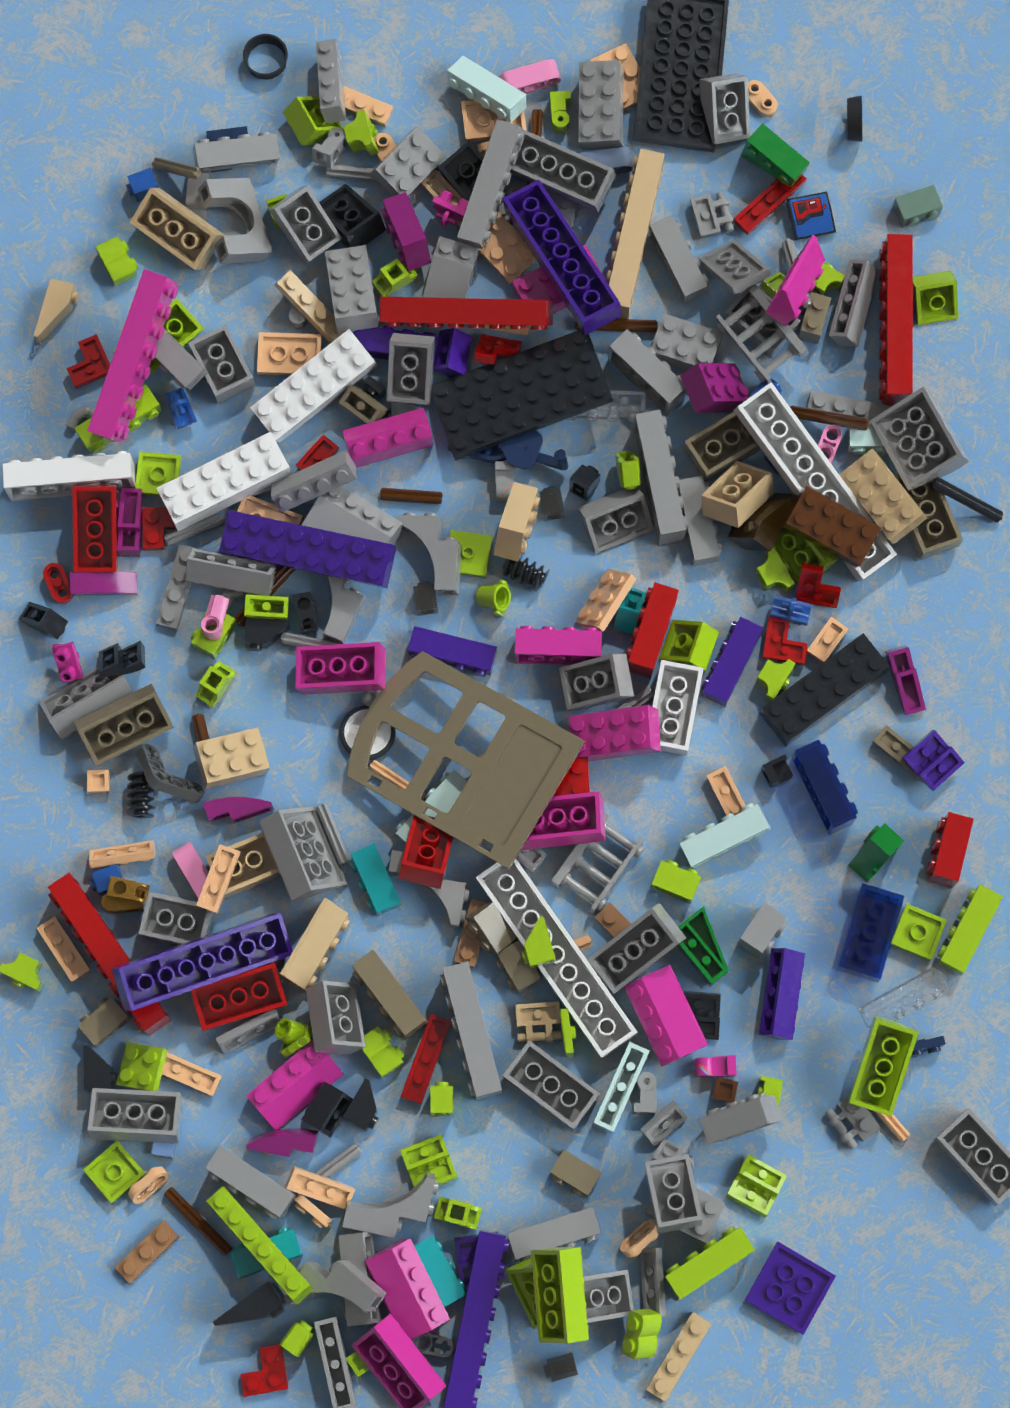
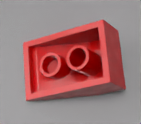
M414 815L398 879L441 889L453 837Z

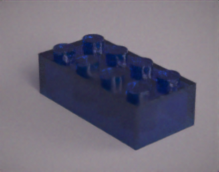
M816 740L796 749L792 756V761L828 834L831 835L853 825L858 811L853 802L850 803L847 798L848 790L843 782L840 783L837 777L839 772L834 763L831 764L827 757L829 756V751L826 745L821 744L820 740Z
M864 883L861 884L836 970L875 982L881 980L904 895Z

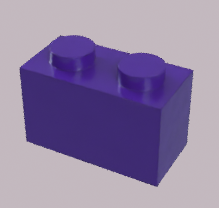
M456 328L440 330L433 370L450 378L464 375L467 370L472 336Z

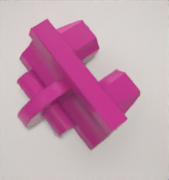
M443 190L438 197L435 196L432 200V203H434L433 209L438 211L436 217L442 219L440 225L446 227L448 223L455 225L457 220L462 222L469 203L468 200L460 198L457 206L451 204L453 194L446 190Z
M74 642L53 644L52 651L61 682L82 679L84 675L79 662L80 656L76 652Z

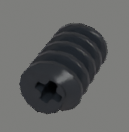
M521 555L519 561L506 559L503 565V575L505 577L511 573V580H515L519 576L518 583L522 584L526 581L527 588L534 584L533 590L535 592L543 586L550 569L544 573L543 565L536 569L535 561L528 565L529 558L527 557L522 562Z
M144 772L129 774L127 779L131 782L127 784V788L132 791L127 793V797L131 798L127 801V805L132 808L127 809V814L135 818H153L154 815L148 813V811L154 809V806L149 805L148 802L154 801V798L148 796V794L155 792V789L148 787L149 784L146 781Z

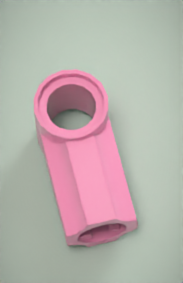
M211 595L205 618L201 622L203 633L209 640H217L223 633L222 626L230 602L224 596ZM210 625L217 626L213 631L207 630Z

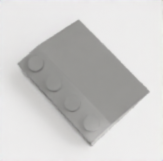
M924 386L870 420L908 490L929 483L937 477L946 476L970 462L932 393Z
M342 486L320 495L302 523L303 526L392 545L401 536L402 529L401 521Z
M316 806L277 810L259 821L262 833L269 844L270 852L278 866V872L283 878L286 891L292 901L306 899L348 885Z

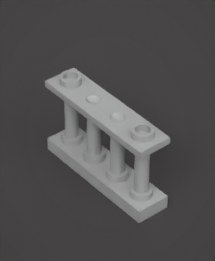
M755 285L749 290L750 301L725 320L718 314L716 316L718 322L716 326L722 334L727 333L754 366L757 370L754 373L758 379L769 384L772 382L769 374L793 355H799L803 359L809 353L806 346L789 325L784 326L765 313L770 302ZM754 307H760L764 312L762 317L740 335L736 336L730 326ZM767 323H773L777 328L775 333L749 352L743 342ZM780 339H786L790 344L788 349L766 367L762 368L756 358Z
M604 813L605 834L631 851L624 862L596 842L577 844L551 880V884L556 888H559L561 884L563 886L567 885L593 903L590 909L593 914L597 909L599 911L602 910L607 902L605 897L633 857L638 858L644 850L642 846L644 840L642 838L635 844L610 827L607 822L608 815ZM586 849L588 851L592 850L618 868L612 879L584 861L582 855ZM573 867H579L606 886L599 897L571 878L572 875L569 873Z

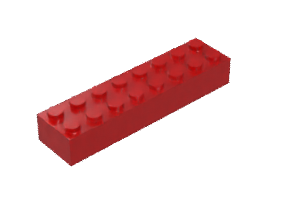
M887 234L886 240L882 241L881 249H879V261H882L881 268L879 269V281H882L881 288H879V301H882L881 308H879V320H882L881 328H879V340H882L881 347H879V360H882L881 367H879L878 376L882 382L881 387H879L878 398L882 400L883 405L888 406L897 404L913 393L912 234Z
M380 297V322H386V326L392 327L403 326V323H407V327H423L424 323H427V327L434 328L444 327V324H448V328H464L465 324H469L468 328L481 329L485 328V325H489V329H506V325H510V329L522 330L526 329V325L531 326V330H547V326L553 325V300Z
M69 872L48 886L51 892L48 896L58 909L62 908L61 916L69 926L73 925L75 927L72 930L73 934L82 944L85 942L87 946L84 950L90 959L94 962L97 960L99 964L96 968L105 979L109 978L111 982L108 986L117 997H120L111 968L131 962V960L78 881ZM159 1002L133 1011H126L129 1015H134L135 1019L132 1021L141 1033L146 1032L149 1036L171 1021Z

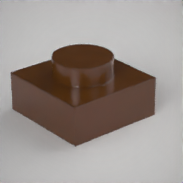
M716 1077L712 1099L727 1103L734 1102L738 1081Z

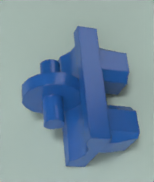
M180 387L175 391L163 394L177 429L197 422L184 388Z
M775 595L770 617L807 626L812 604L797 601V598L794 597L789 599Z

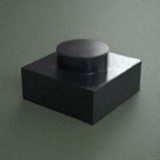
M368 375L364 380L365 391L373 398L376 396L381 400L386 395L385 387Z

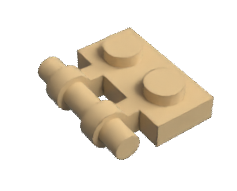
M559 1002L515 1005L517 1027H526V1033L517 1034L518 1042H528L530 1040L532 1043L533 1041H546L550 1043L553 1040L562 1039L561 1031H552V1025L561 1024ZM545 1025L546 1032L533 1033L532 1026Z

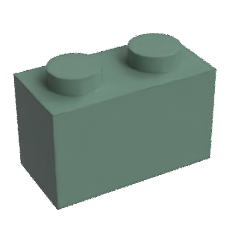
M934 185L896 197L893 203L901 227L907 225L908 227H913L925 219L928 221L934 220L939 217L943 208Z

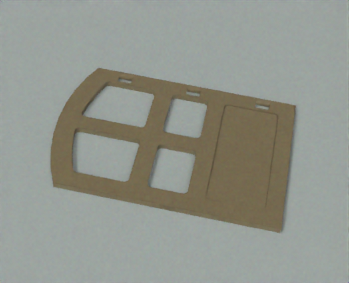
M422 651L392 676L386 683L385 690H381L370 705L354 739L347 776L510 869L583 747L585 740ZM424 673L431 674L463 693L439 733H434L392 709L397 699ZM478 703H483L505 715L504 722L482 757H477L455 744L457 736ZM382 723H387L429 747L427 755L405 789L368 770L371 750ZM445 758L451 759L472 772L448 813L438 810L421 799L422 794ZM372 777L382 781L379 788L369 783ZM428 808L437 813L435 819L424 814ZM484 840L493 845L491 852L480 846Z

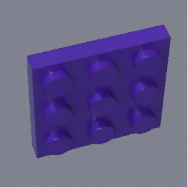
M777 1241L744 1301L804 1335L836 1275Z

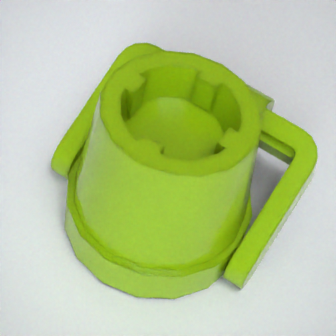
M499 580V584L479 587L476 592L477 604L480 607L493 609V614L497 617H504L505 610L511 601V593L507 581Z
M289 1018L281 1019L275 1028L276 1037L282 1041L280 1053L287 1058L308 1044L312 1038L311 1025L296 1022Z

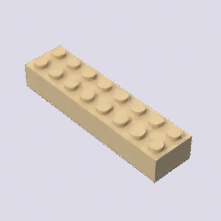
M641 148L639 156L635 155L633 170L628 183V192L625 196L624 209L620 217L619 232L617 231L615 248L610 261V270H608L606 282L621 304L622 316L617 319H629L664 165V153Z

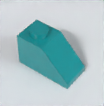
M634 588L629 590L619 606L613 628L623 633L633 634L635 627H637L641 608L644 606L646 592Z

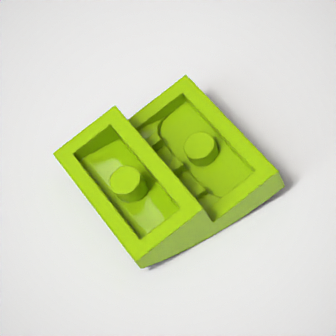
M441 1134L400 1150L414 1187L422 1180L426 1172L435 1174V1181L439 1182L438 1186L458 1179Z
M748 1154L726 1197L765 1218L787 1175Z

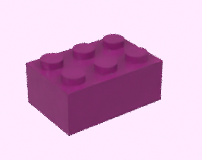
M404 192L382 200L384 209H381V212L386 221L384 225L387 233L392 236L391 241L394 249H397L399 252L397 254L401 264H405L408 271L430 264L431 258L427 239L407 193Z
M698 363L680 375L695 413H732L736 407L749 399L748 389L744 385L740 376V370L735 363Z

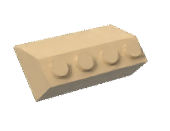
M324 897L280 973L282 978L305 992L307 988L315 985L318 979L315 975L319 969H324L329 960L326 956L330 950H335L340 941L337 937L341 931H346L351 922L348 920L350 917L349 913Z

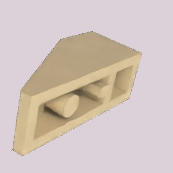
M50 278L33 335L36 343L41 344L72 311L73 305L77 304L79 292H77L75 284Z

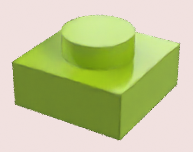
M356 1351L346 1358L358 1377L369 1370V1367Z

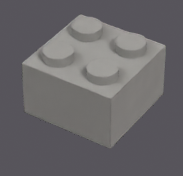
M764 902L737 944L758 959L762 954L766 956L775 943L772 941V938L774 936L778 938L787 925L784 923L786 916Z

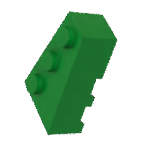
M763 123L748 138L740 155L789 187L795 184L810 164L808 160Z
M885 823L881 827L876 825L863 841L865 845L848 866L868 882L892 857L904 840Z
M703 906L678 926L686 939L679 943L677 947L709 987H711L724 977L729 970Z

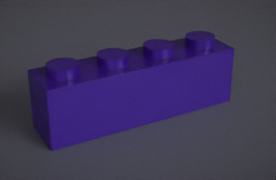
M389 326L356 330L354 332L355 337L372 358L389 360V344L393 333L435 337L434 366L439 337L433 333L424 332L420 334L410 329L399 331Z
M741 616L738 622L733 621L729 629L731 636L728 641H723L719 650L723 653L720 659L715 658L710 668L713 673L710 678H705L701 689H704L703 697L726 707L764 627Z
M414 626L408 647V655L414 658L423 651L443 663L453 666L458 671L465 672L466 669L474 671L473 674L485 677L486 675L491 676L497 654V646Z
M771 948L759 1035L778 1040H793L805 953L787 948Z

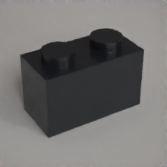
M324 1081L310 1106L305 1110L301 1120L331 1137L353 1098Z

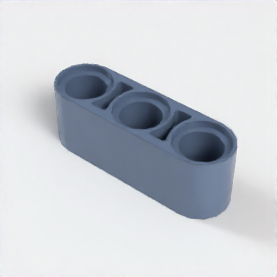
M628 147L579 153L613 168L615 174L628 173L633 170L631 151Z

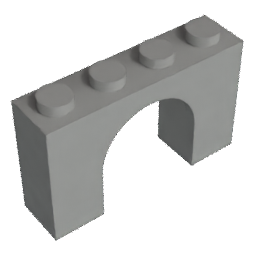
M250 178L206 179L198 188L203 208H230L239 214L246 229L243 235H224L214 245L220 264L263 262L272 253V247L266 234V226L263 223L260 207L257 204L254 187L251 184Z

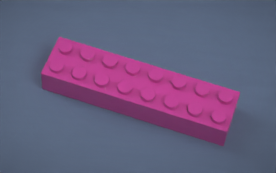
M146 269L143 270L87 431L122 443L128 437V425L130 420L135 417L137 399L139 400L142 397L144 379L146 380L150 374L149 365L151 359L153 360L157 354L156 345L158 339H161L164 334L163 325L165 319L169 318L172 299H175L178 294V283L169 277Z

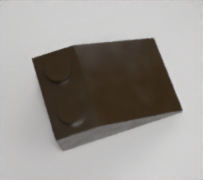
M774 493L739 528L731 526L728 538L745 550L771 552L782 530V524L791 510L797 495Z

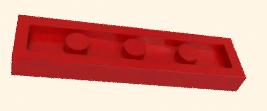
M802 175L792 187L784 185L776 179L733 219L734 223L748 236L786 199L806 182L807 178Z
M430 1014L401 1098L422 1105L451 1025L450 1020Z

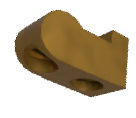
M111 876L106 896L146 903L150 885Z
M106 894L101 900L102 907L112 914L144 911V902L106 896Z

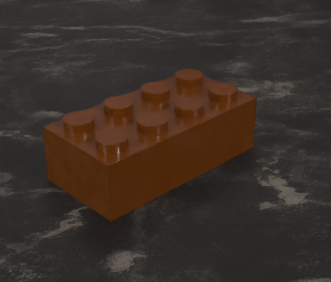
M808 486L801 489L782 524L784 528L854 567L862 565L881 529L878 525Z

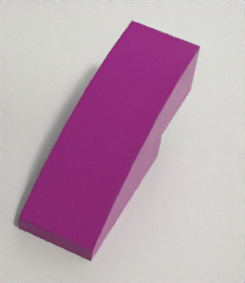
M121 488L117 551L119 556L140 557L142 489Z
M70 572V594L73 596L138 594L137 573Z
M902 646L885 651L904 714L909 715L926 710L909 647Z
M227 797L203 802L210 822L230 816L234 824L274 810L271 802L248 797Z
M311 1129L275 1130L250 1138L246 1149L290 1157L293 1149L313 1153L316 1148L319 1131Z

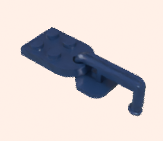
M533 431L468 456L488 463L507 460L510 466L524 470L530 469L535 463L562 471L567 470L569 466L566 452L563 449L557 450L554 453V457L540 453L543 438L538 431Z

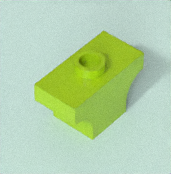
M364 109L357 111L355 120L343 126L347 143L354 153L366 150L371 156L378 154L379 151L375 136L378 135L376 127L371 123V119Z
M398 258L380 269V274L372 281V285L381 297H388L418 278V274L415 270L408 271L406 265H402Z
M824 262L821 267L824 271L818 280L814 279L816 285L812 290L813 293L824 295L829 289L836 288L840 290L845 278L844 274L836 271L829 263Z
M774 547L771 552H766V563L757 567L756 575L765 591L778 587L786 593L794 588L795 583L789 574L791 572L789 565L786 561L782 562Z
M769 659L767 660L756 680L766 690L765 700L770 702L777 697L781 689L783 691L786 690L791 682L788 677L795 667V662L788 659L785 663L776 664Z
M220 661L213 667L210 666L199 682V689L195 694V698L214 708L236 676V671Z
M21 952L14 962L10 964L2 963L0 966V973L12 978L11 983L22 989L26 985L41 992L44 986L38 977L43 964Z
M439 1196L434 1219L477 1230L482 1208Z

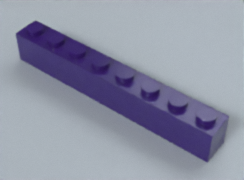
M479 1230L444 1408H476L478 1398L474 1397L475 1389H480L482 1375L478 1374L480 1366H485L487 1353L483 1352L485 1343L489 1344L491 1330H487L489 1321H494L496 1308L492 1307L493 1299H498L500 1285L496 1284L498 1276L502 1277L505 1263H501L502 1254H507L509 1241L506 1240V1235Z

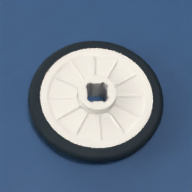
M363 705L354 708L344 717L341 723L340 740L349 754H351L354 739L369 706ZM387 723L380 725L369 760L377 759L390 750L395 740L396 728Z

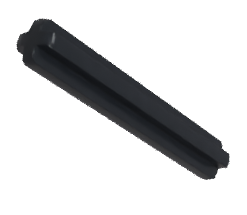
M940 477L932 481L933 489L994 522L1002 520L1003 512Z

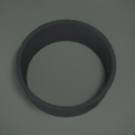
M259 34L246 43L243 50V60L250 73L255 77L265 80L273 79L279 76L286 67L288 51L285 43L279 37L272 34ZM272 44L283 52L285 61L274 72L258 73L252 70L248 64L251 51L258 45Z
M862 95L847 98L848 140H863Z

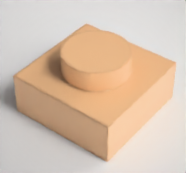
M87 770V792H110V771Z

